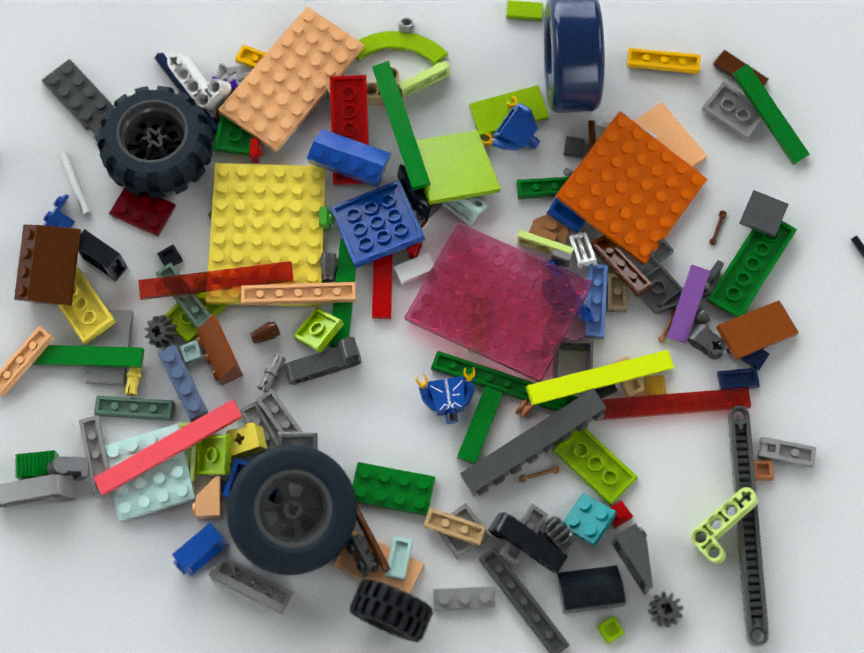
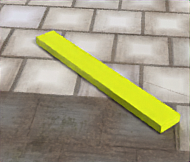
M664 350L526 386L533 406L587 392L592 388L598 389L672 370L674 365L669 351Z

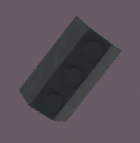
M617 565L557 573L563 614L621 607L626 604L623 581Z

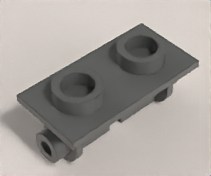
M360 533L355 536L351 535L346 545L347 551L353 556L358 571L365 578L371 571L373 573L379 570V563L373 552L365 553V551L370 550L365 537Z

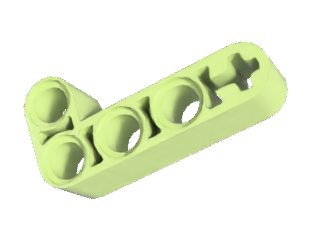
M748 487L740 489L692 532L691 539L693 543L712 563L721 564L724 562L726 552L717 540L757 505L758 497L755 492ZM744 496H750L751 501L745 500ZM739 501L740 504H742L743 508L741 509V507L736 502ZM731 507L737 508V513L734 516H728L727 514ZM715 521H722V526L719 529L715 530L712 528ZM700 534H706L707 536L706 541L703 543L697 542ZM714 549L720 550V555L717 558H711V552Z

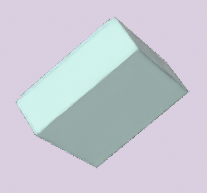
M197 340L179 346L185 365L204 359Z

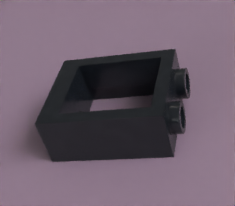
M84 229L81 232L78 250L80 256L117 281L128 268L120 253Z

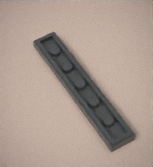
M493 547L478 559L547 651L549 653H561L570 644L507 562L499 555L500 553L497 549Z

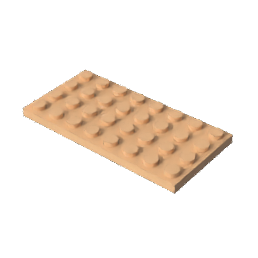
M307 6L220 106L218 112L277 153L325 96L330 76H341L364 49V44Z

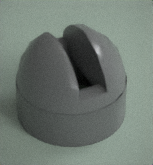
M701 308L696 312L694 320L697 324L703 325L708 323L710 318L706 311Z

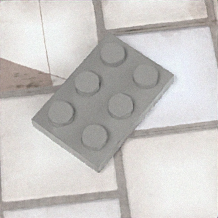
M724 81L702 107L703 112L746 141L763 121L749 99Z

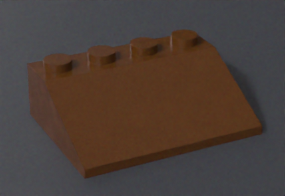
M23 225L14 300L30 303L72 305L81 229L45 225Z

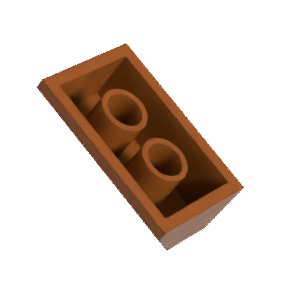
M214 314L197 329L199 337L196 339L200 347H205L207 353L204 356L208 365L212 363L214 370H211L215 380H220L221 384L224 385L242 377L243 374Z

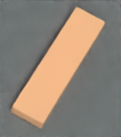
M40 325L0 370V395L2 397L9 392L55 339Z

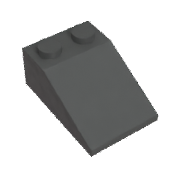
M635 523L617 534L611 544L645 595L653 587L646 540L647 535L641 526L638 527Z

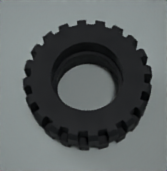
M364 579L360 582L350 605V613L353 616L389 634L413 642H419L423 639L433 615L431 606L427 605L426 602L396 587L372 579Z

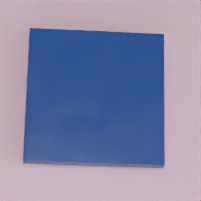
M399 180L330 207L355 268L425 241L424 234Z

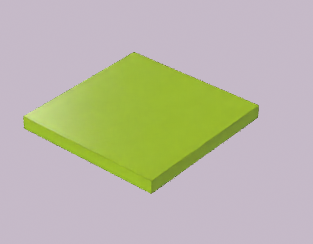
M478 130L416 140L431 185L423 187L429 205L500 192V185Z

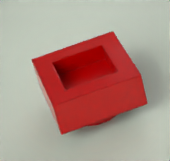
M251 138V162L259 163L260 157L263 156V146L260 145L258 139Z
M423 241L406 248L409 258L418 257Z
M622 500L610 507L617 513L612 521L616 529L633 518V515Z

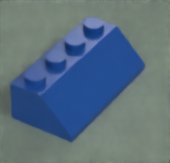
M321 129L311 145L307 160L311 165L378 188L391 153Z

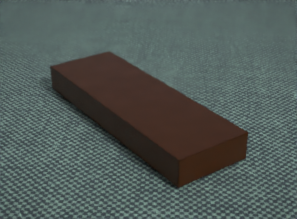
M725 49L713 63L715 67L733 79L732 74L747 65ZM751 67L762 85L765 86L769 79Z

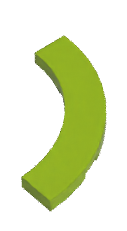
M386 31L359 39L358 41L364 44V49L356 59L360 61L383 49L410 50L435 65L446 58L448 52L424 36L414 33H403L401 31Z

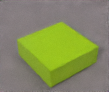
M615 616L597 626L607 645L625 634Z

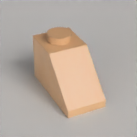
M216 476L196 495V502L192 504V512L198 520L223 519V493L221 492L223 479L221 476Z

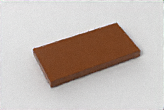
M780 300L726 321L716 327L735 361L796 336L799 333Z

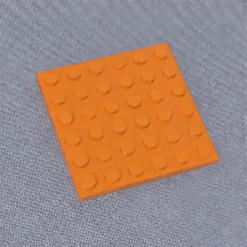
M619 111L555 197L639 263L645 265L649 261L652 252L656 251L660 246L658 244L662 238L665 239L705 184L707 178Z

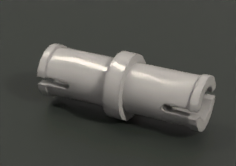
M275 354L269 367L265 368V374L257 386L259 390H262L266 384L263 390L265 393L269 391L274 380L279 377V371L286 361L281 356L279 362H277L279 354Z

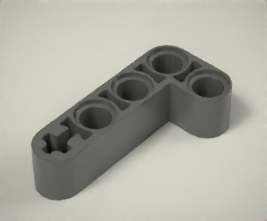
M344 338L338 342L339 347L286 363L284 368L289 384L296 385L359 365L362 361L355 338Z

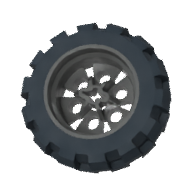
M148 86L135 89V94L131 96L124 94L115 100V108L113 110L108 108L100 122L102 128L97 132V146L100 151V158L111 179L117 185L125 186L127 192L138 196H143L144 192L149 193L150 198H165V193L172 191L177 195L188 189L187 184L191 180L196 183L206 172L204 165H208L211 162L214 149L208 117L203 108L195 104L193 98L181 91L176 95L171 87L158 86L157 90H149ZM167 125H170L171 127L166 131ZM128 147L137 148L128 151Z

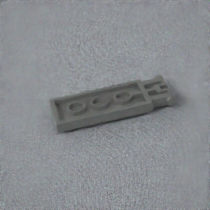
M68 59L41 81L86 131L90 129L95 134L93 138L97 141V132L102 128L100 124L108 108L113 110L115 107L82 71Z

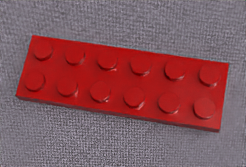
M330 76L331 132L369 145L367 76ZM333 172V185L365 184Z

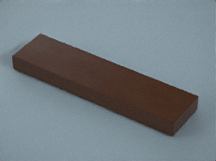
M603 235L591 242V246L596 254L637 297L652 289L653 284L609 238Z

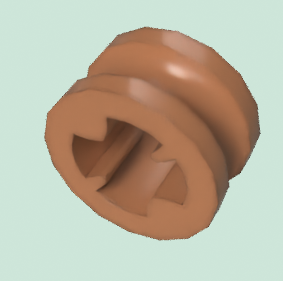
M525 399L515 413L521 414V418L524 419L534 405L528 404V400Z

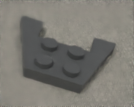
M664 238L658 243L660 246L656 251L652 252L649 261L640 270L653 284V287L639 297L654 314L676 308L683 289L661 264L663 260L674 252L673 248ZM706 285L701 299L706 298L711 294V291L706 287Z

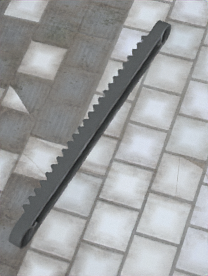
M735 406L728 415L733 491L735 494L740 489L748 487L757 495L750 414L745 407ZM741 412L744 415V420H735L734 413ZM744 496L745 500L751 501L750 496ZM739 501L736 502V503H738V505H739V506L741 507V509H742V508H743L742 504H740ZM757 504L737 522V538L746 637L751 645L758 647L768 641L769 629ZM754 630H759L763 633L762 641H755L753 639L752 633Z

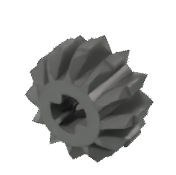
M161 315L160 317L154 316L152 320L147 321L149 327H146L144 330L148 331L145 338L150 339L149 344L161 348L162 346L168 347L169 343L175 342L173 336L178 335V333L174 332L177 326L172 324L173 319Z
M553 516L540 527L545 539L561 551L569 547L574 541L573 532L570 531L569 527L560 518Z
M665 592L661 593V598L656 594L654 596L656 602H649V605L653 608L649 609L648 613L655 614L651 620L655 621L658 618V626L660 627L664 621L667 628L671 626V622L676 625L678 623L677 618L681 619L683 617L678 611L683 610L684 607L681 605L677 606L680 598H677L675 601L672 600L674 597L673 593H670L668 598ZM665 605L668 606V611H670L667 614L663 613Z

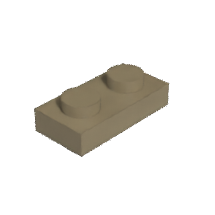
M608 273L607 312H627V286L616 274Z

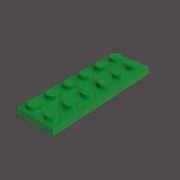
M782 221L775 238L752 229L711 292L707 302L734 318L744 315L797 229Z

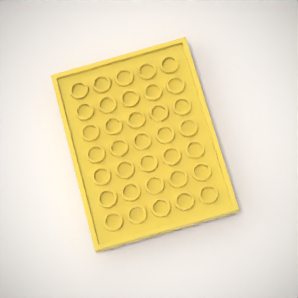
M215 163L206 294L207 304L241 305L242 285L322 283L319 258H321L323 253L324 229L319 225L320 207H325V169L317 166ZM321 303L255 306L321 307Z

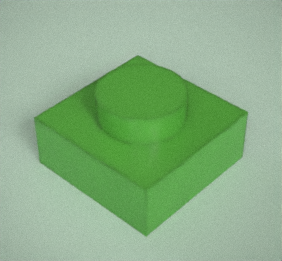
M327 206L320 207L319 225L324 231H331V224L334 223L333 213L329 211Z

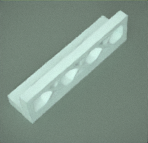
M477 197L448 201L442 204V206L469 226L473 225L478 215L488 207L487 204Z

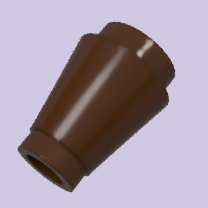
M268 321L250 333L254 344L277 339V336L280 335L275 321Z

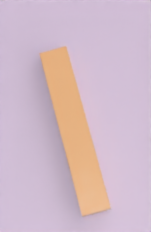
M356 282L241 286V306L356 302Z

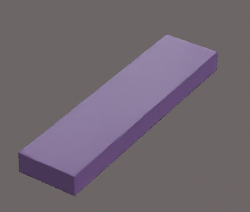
M693 264L690 266L667 338L684 344L687 342L710 273L709 270Z

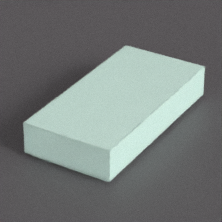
M393 536L388 559L391 569L385 573V577L405 581L413 540Z

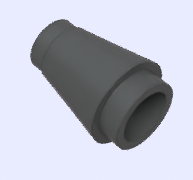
M322 253L319 259L323 281H334L338 258H336L335 253Z

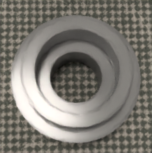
M409 17L402 18L398 23V30L403 33H411L416 27L414 20Z

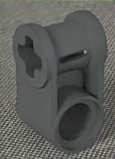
M699 324L687 338L691 346L700 350L710 359H719L726 348L723 339L702 324Z

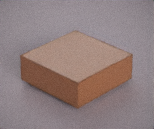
M754 460L755 481H773L772 460Z

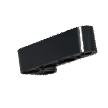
M506 512L498 513L488 529L492 535L501 540H507L555 574L559 572L568 557L563 551Z

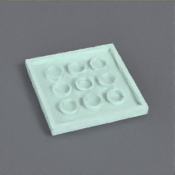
M177 423L105 445L109 468L179 430V424ZM186 450L112 491L118 521H126L196 500Z

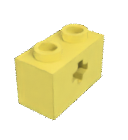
M247 423L238 430L231 429L226 431V434L232 435L231 461H234L235 458L241 459L268 449L263 427L255 423Z

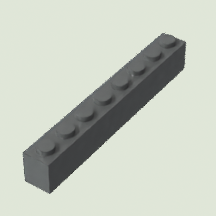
M592 388L461 472V478L473 496L477 494L482 496L489 490L488 487L493 484L499 485L508 474L514 475L522 469V465L527 462L529 464L535 462L541 453H549L558 442L564 443L572 437L571 434L575 431L581 432L589 426V422L593 420L596 422L605 416L604 413L607 407Z

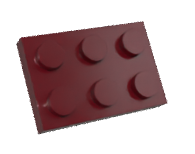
M124 187L109 215L159 237L176 205L163 198H150L149 193L144 192L143 196L127 192Z

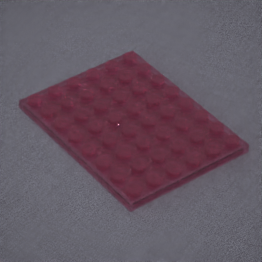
M457 223L404 319L528 378L542 382L592 288L593 281Z

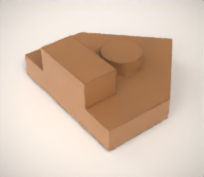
M549 215L534 219L529 230L531 234L564 245L569 235L566 225Z

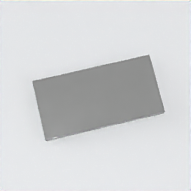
M108 309L116 323L90 342V346L129 347L133 311ZM87 366L85 382L87 384L125 385L127 368Z

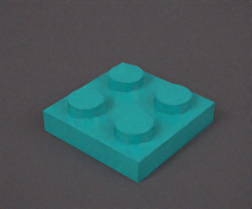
M582 493L563 522H565L575 536L596 547L617 513L615 510Z

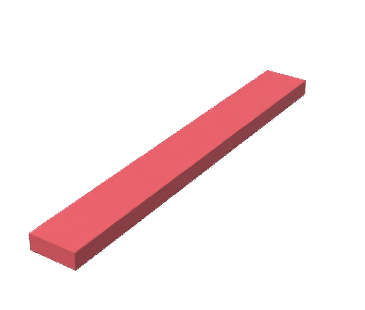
M233 399L93 477L101 495L104 496L243 418L236 402Z

